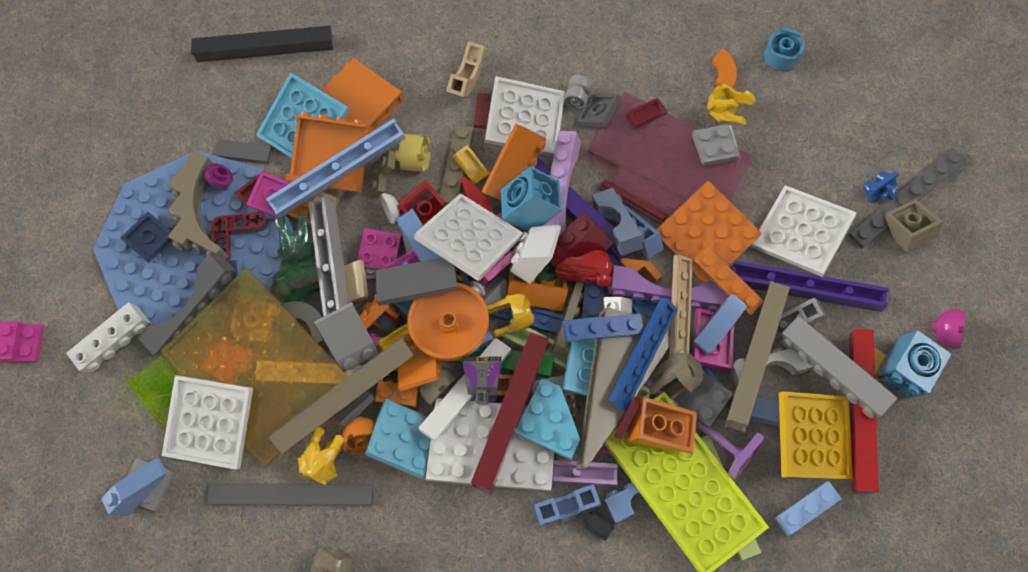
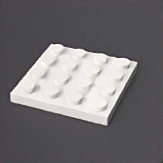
M496 76L484 143L504 147L515 123L547 138L545 148L539 154L554 157L558 131H560L565 91Z
M785 185L759 229L762 235L751 244V248L823 277L852 225L857 212Z
M460 193L415 233L414 239L479 281L520 240L523 233Z
M175 375L162 456L230 469H240L253 388Z

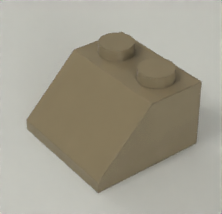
M917 199L885 213V218L894 241L906 252L937 238L943 223Z

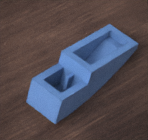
M734 294L729 295L710 317L693 343L709 355L741 316L747 305Z

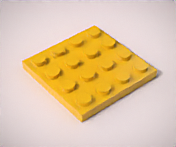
M779 392L781 476L853 479L849 400L846 396Z

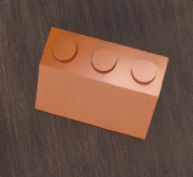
M509 265L506 296L523 294L528 297L531 308L541 307L547 308L550 311H563L568 292L565 279L558 275L557 279L553 281L541 282L534 279L529 284L510 271L512 265Z

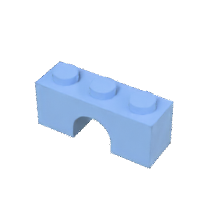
M827 481L773 519L784 535L788 536L842 498L831 483Z

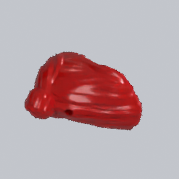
M594 250L580 257L564 259L557 265L555 273L567 281L596 282L597 285L605 287L612 282L610 275L613 265L606 252Z

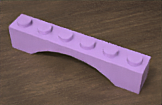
M558 131L550 176L559 180L562 212L542 226L559 225L561 227L559 235L566 228L568 187L581 145V140L575 131Z

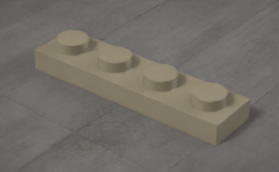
M578 281L570 292L551 353L557 356L562 349L566 350L569 342H565L562 322L564 320H573V318L577 317L580 309L577 307V304L581 303L584 292H582L584 284Z

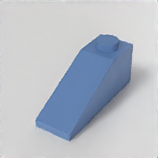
M628 207L630 216L635 218L638 229H642L644 233L643 249L639 251L650 259L664 250L660 233Z
M159 458L149 462L109 489L101 498L108 515L129 516L164 479L167 473Z

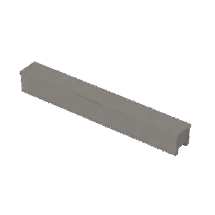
M323 196L321 200L317 202L310 201L308 204L323 316H326L349 304L335 201Z

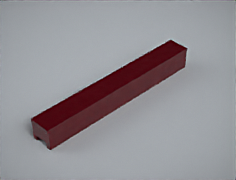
M532 332L529 333L471 480L472 487L488 492L490 495L495 487L548 349L549 337H543Z

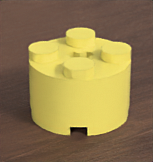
M404 134L406 139L400 141L399 150H396L395 154L396 161L400 163V170L425 172L429 166L431 153L427 150V146H430L429 137L427 135Z

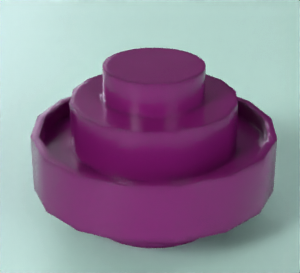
M213 163L205 171L206 180L216 188L226 189L233 181L231 171L221 164Z

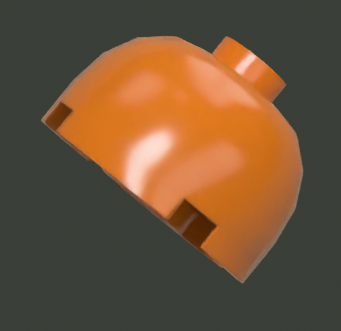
M356 417L350 421L342 432L344 451L346 452V449L350 450V453L353 455L366 454L376 422L365 417Z

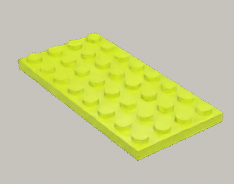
M665 392L653 399L675 406ZM620 423L614 427L604 442L605 446L698 572H713L769 528L696 432L693 453L645 447L626 442L628 428L623 438L615 439L614 435Z

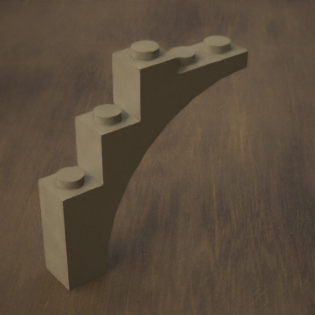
M193 151L167 185L172 190L171 194L177 198L167 210L173 216L172 220L177 223L168 237L173 241L172 245L180 251L185 249L191 252L195 249L201 253L203 250L207 256L209 254H221L227 259L228 255L224 250L209 239L201 218V200L207 183L205 171L213 163L208 157Z

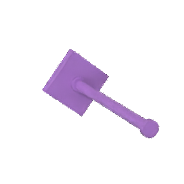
M646 380L643 386L649 388L652 385V380ZM659 389L654 393V395L657 397L660 394H662L663 391ZM670 398L671 401L675 404V406L683 408L679 404H677L672 398ZM696 419L697 428L735 455V460L728 472V475L735 481L755 457L765 437L757 433L744 449H739L714 429Z

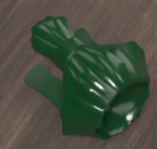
M309 257L305 261L303 260L288 268L283 267L273 275V285L282 296V302H300L305 296L320 290L319 281H315L304 288H295L290 284V282L315 273L318 270L316 266H312L300 271L302 268L315 262L313 257Z

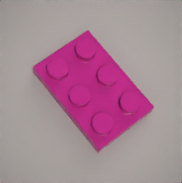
M701 308L696 309L693 341L715 313L714 311ZM734 325L709 355L693 343L692 356L700 361L701 366L728 372L733 369Z

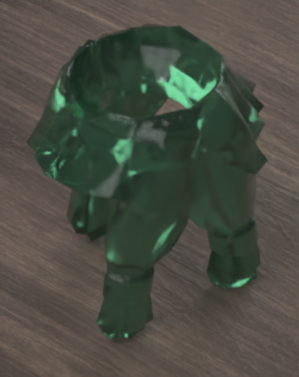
M301 212L297 214L298 224L294 225L292 229L293 234L286 228L285 217L280 216L275 219L280 241L277 254L289 264L305 261L315 254L314 243L307 241L308 216L306 213Z

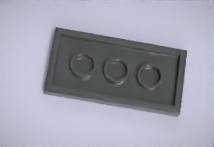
M437 258L376 270L377 303L380 306L458 291L455 265L444 258Z

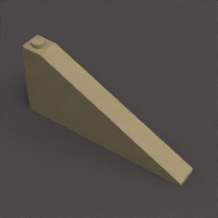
M606 307L600 312L599 317L629 315L630 313ZM641 316L643 329L645 330L650 319ZM671 324L634 397L638 394L669 348ZM642 335L596 339L576 470H582L589 466L625 413L619 411L609 401V398Z

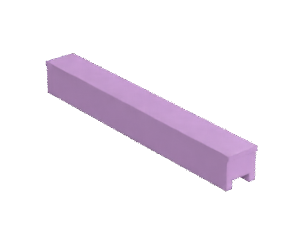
M553 460L552 484L583 486L594 484V486L617 488L618 464L591 462L587 468L576 470L577 461Z

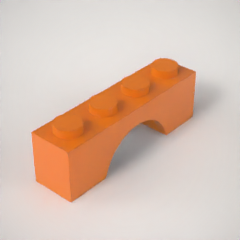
M708 246L701 249L692 258V267L698 273L714 282L727 296L734 294L747 305L742 313L743 316L752 315L764 302Z

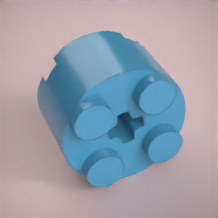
M788 28L772 33L764 51L765 63L781 71H790L795 67L805 48V42L800 38V34Z

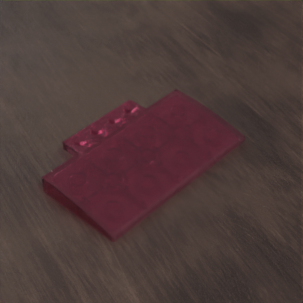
M626 92L622 94V100L607 126L601 127L588 149L589 154L618 169L611 181L612 184L669 215H672L707 181L729 201L731 200L752 163L753 156L737 149L740 155L737 160L702 166L692 137L693 131L699 129L668 113L635 129L627 118L626 112L646 102Z

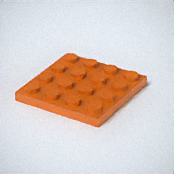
M709 181L656 229L660 233L662 243L674 255L693 258L701 249L708 246L727 266H730L762 235ZM692 267V273L703 284L707 281H711L708 278L703 277Z

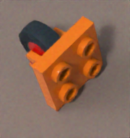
M377 292L372 302L367 301L361 309L363 312L359 316L366 329L371 324H374L389 334L405 325L400 310L392 303L378 305Z

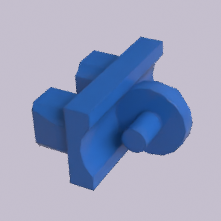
M881 171L876 176L878 183L875 184L871 180L865 182L863 191L868 194V201L874 203L880 198L895 199L897 197L896 191L899 189L896 183V178L899 174L895 171L891 174Z

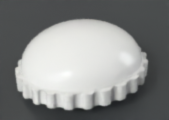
M383 193L381 194L383 209L389 222L394 224L397 221L396 219L400 217V207L392 195Z

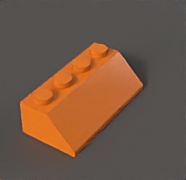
M515 123L481 192L501 201V189L528 167L536 166L537 157L544 150L547 138Z

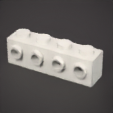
M128 302L66 354L79 371L94 372L104 360L113 357L115 351L129 344L130 339L136 334L142 333L151 322L137 305Z

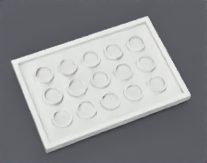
M436 398L435 408L443 399ZM469 401L437 441H430L426 481L472 485L471 480L501 407L500 403L478 405L476 401ZM525 406V409H524V411H523V414H522V416H521V419H522V417H523V415H524V413H525V411H526V409H527L528 406ZM514 435L495 487L551 492L554 452Z

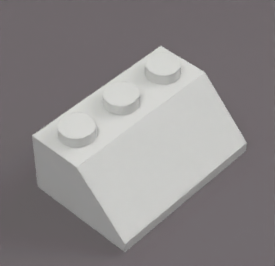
M559 225L531 227L527 233L524 231L519 240L520 243L515 249L516 254L511 260L513 264L510 271L530 284L552 259L561 227Z

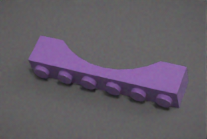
M613 266L610 275L612 282L608 285V294H613L615 297H632V299L638 301L644 299L651 300V302L657 304L661 298H668L672 303V289L660 287L649 282L633 268ZM707 281L700 286L692 288L691 309L703 308L716 312L727 298V295L714 282Z

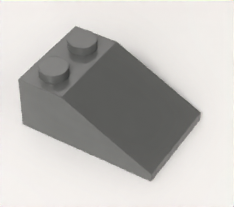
M704 372L700 386L694 389L692 393L685 390L675 399H672L684 409L697 412V419L712 427L735 393ZM677 378L666 384L662 391L667 394V389L670 385L679 380Z

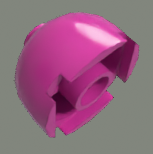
M950 309L940 314L938 321L934 320L932 332H936V337L940 344L952 349L961 348L966 311Z

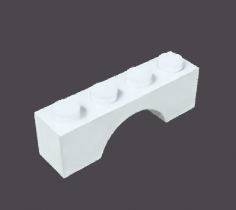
M778 348L771 351L766 367L772 365L784 367L793 376L812 371L814 368L808 362H803L797 356L798 353L792 348L786 350ZM745 358L735 360L733 362V369L730 371L736 388Z

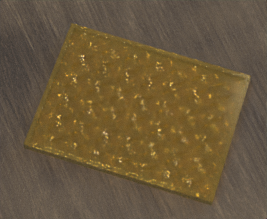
M245 268L161 351L182 376L253 388L244 445L264 467H267L281 453L273 442L268 439L269 436L349 376L248 268Z

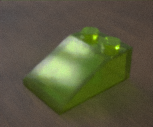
M163 355L125 381L162 429L167 426L174 378L177 375Z

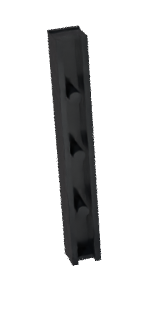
M331 25L191 38V54L197 63L334 50Z

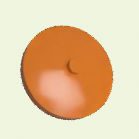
M457 282L458 291L417 298L410 307L408 314L410 336L416 347L433 359L453 361L466 357L478 349L487 335L489 329L487 306L480 294L465 284Z

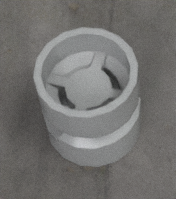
M573 75L570 78L564 97L565 104L577 109L586 107L592 81L582 75Z

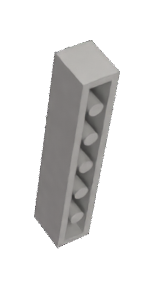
M798 316L779 337L785 347L788 349L792 348L797 352V356L803 362H808L814 367L813 369L818 375H824L830 380L829 383L832 387L843 391L846 394V398L853 404L857 403L863 408L862 411L868 417L877 420L896 401V396L801 317Z

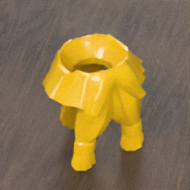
M726 84L717 86L711 93L706 108L710 115L719 123L734 122L746 125L745 118L743 116H736L734 113L740 103L753 105L756 99L748 90L737 92Z
M507 295L506 298L487 305L489 315L511 308L513 313V323L504 328L491 332L492 337H500L513 331L525 330L533 323L534 315L531 312V303L526 295Z
M318 426L313 430L304 454L301 455V458H298L299 473H302L306 478L314 479L326 485L338 476L334 461L343 449L344 438L341 435H336L333 440L326 443V448L320 451L319 441L324 434V429Z

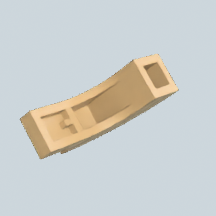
M468 41L461 66L456 74H451L446 92L462 97H467L471 93L483 65L481 63L486 46Z

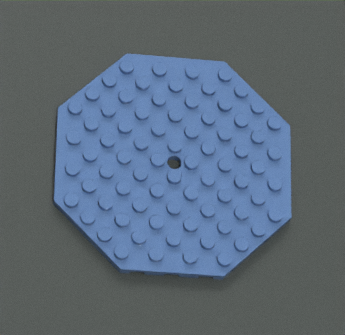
M196 151L208 157L212 163H218L227 167L233 175V181L226 189L216 188L208 181L204 188L201 200V218L204 229L211 240V223L214 218L224 215L260 212L245 206L235 195V192L264 170L259 167ZM192 153L124 183L93 247L118 310L128 302L135 304L151 322L149 325L168 321L185 307L194 291L197 278L196 266L200 265L207 255L203 250L201 253L195 249L191 252L185 249L180 251L172 245L173 241H171L158 255L147 263L120 237L147 212H150L170 231L174 229L177 223L172 220L173 216L167 210L177 198L171 194L172 190L167 185ZM260 212L268 220L266 229L259 232L231 234V260H236L241 298L235 299V303L224 304L221 301L216 302V306L207 307L196 316V321L185 329L184 335L193 338L209 328L212 329L224 323L225 320L234 316L235 307L243 299L256 302L268 301L274 287L272 277L281 270L295 236V232L286 215L283 220ZM258 219V222H255L256 225H259V222L262 220ZM238 220L235 223V227H242L245 221ZM223 222L220 226H218V228L221 230V233H223L222 225H225ZM220 239L216 245L222 247L225 245L226 240Z

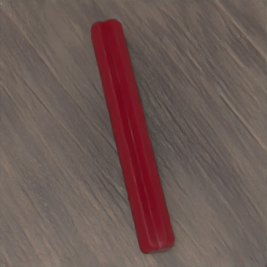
M607 180L601 183L600 189L602 191L613 188L616 194H620L622 202L659 224L665 221L666 214Z

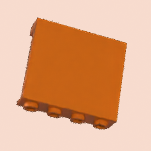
M355 58L347 62L338 74H335L326 86L321 88V91L350 107L345 117L347 122L354 123V120L365 121V124L371 127L370 133L376 130L404 101L402 92Z
M301 112L300 115L294 114L293 117L297 118L290 174L285 175V180L293 182L370 134L371 127L362 120H354V123L347 122L346 118L341 117L331 120L329 119L330 116L318 115V118L312 117V114ZM365 165L329 188L361 193Z

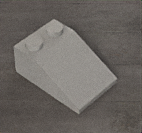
M352 302L314 322L343 373L379 354Z

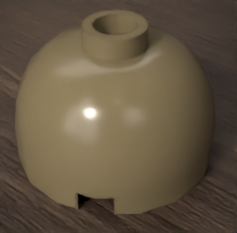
M442 366L438 380L420 385L419 391L422 398L433 406L436 398H442V395L456 383L458 377L449 368Z

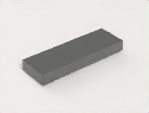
M218 139L214 155L229 160L269 164L272 146Z

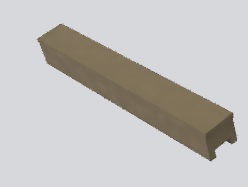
M774 281L770 282L724 427H730L742 432L746 431L790 289L788 286L774 283Z
M401 336L273 432L268 439L283 454L412 357L414 351L404 340V337Z

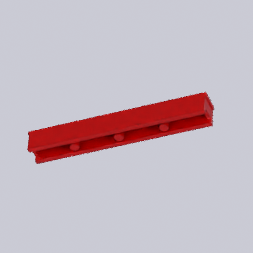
M853 329L849 334V358L875 379L874 330ZM850 402L852 491L879 492L877 420L865 415L862 411L863 408L857 403L853 404Z

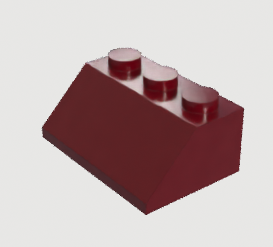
M583 212L558 236L550 262L557 267L561 261L569 257H580L594 250L607 252L615 243L592 217Z

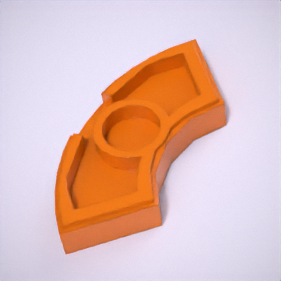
M722 49L711 62L718 72L715 85L726 84L733 88L737 78L736 64L731 55L725 49Z

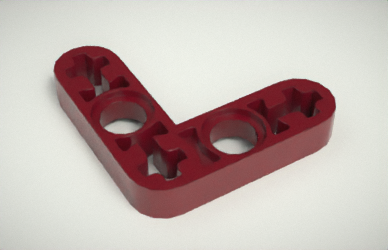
M260 212L218 216L211 223V241L217 244V241L220 239L226 240L225 245L221 248L228 255L226 260L229 261L231 260V234L263 231L268 226V220ZM258 219H261L262 221L259 222V225H256L255 222H258ZM238 220H244L245 223L242 227H235V223ZM222 222L225 224L222 225L223 233H221V230L218 228V226H220Z

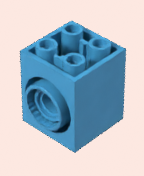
M532 166L528 167L501 189L502 220L527 232L531 227L544 225L562 212L559 180Z
M917 330L896 338L875 376L881 379V383L896 390L897 394L903 398L909 399L929 394L951 353Z

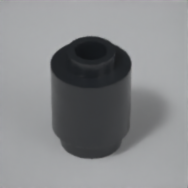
M590 511L583 520L586 523L584 528L599 540L601 538L606 541L614 530V527L611 525L612 522L598 511L594 513Z

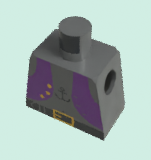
M502 356L462 357L468 395H476V404L478 405L488 404V395H496L498 391Z

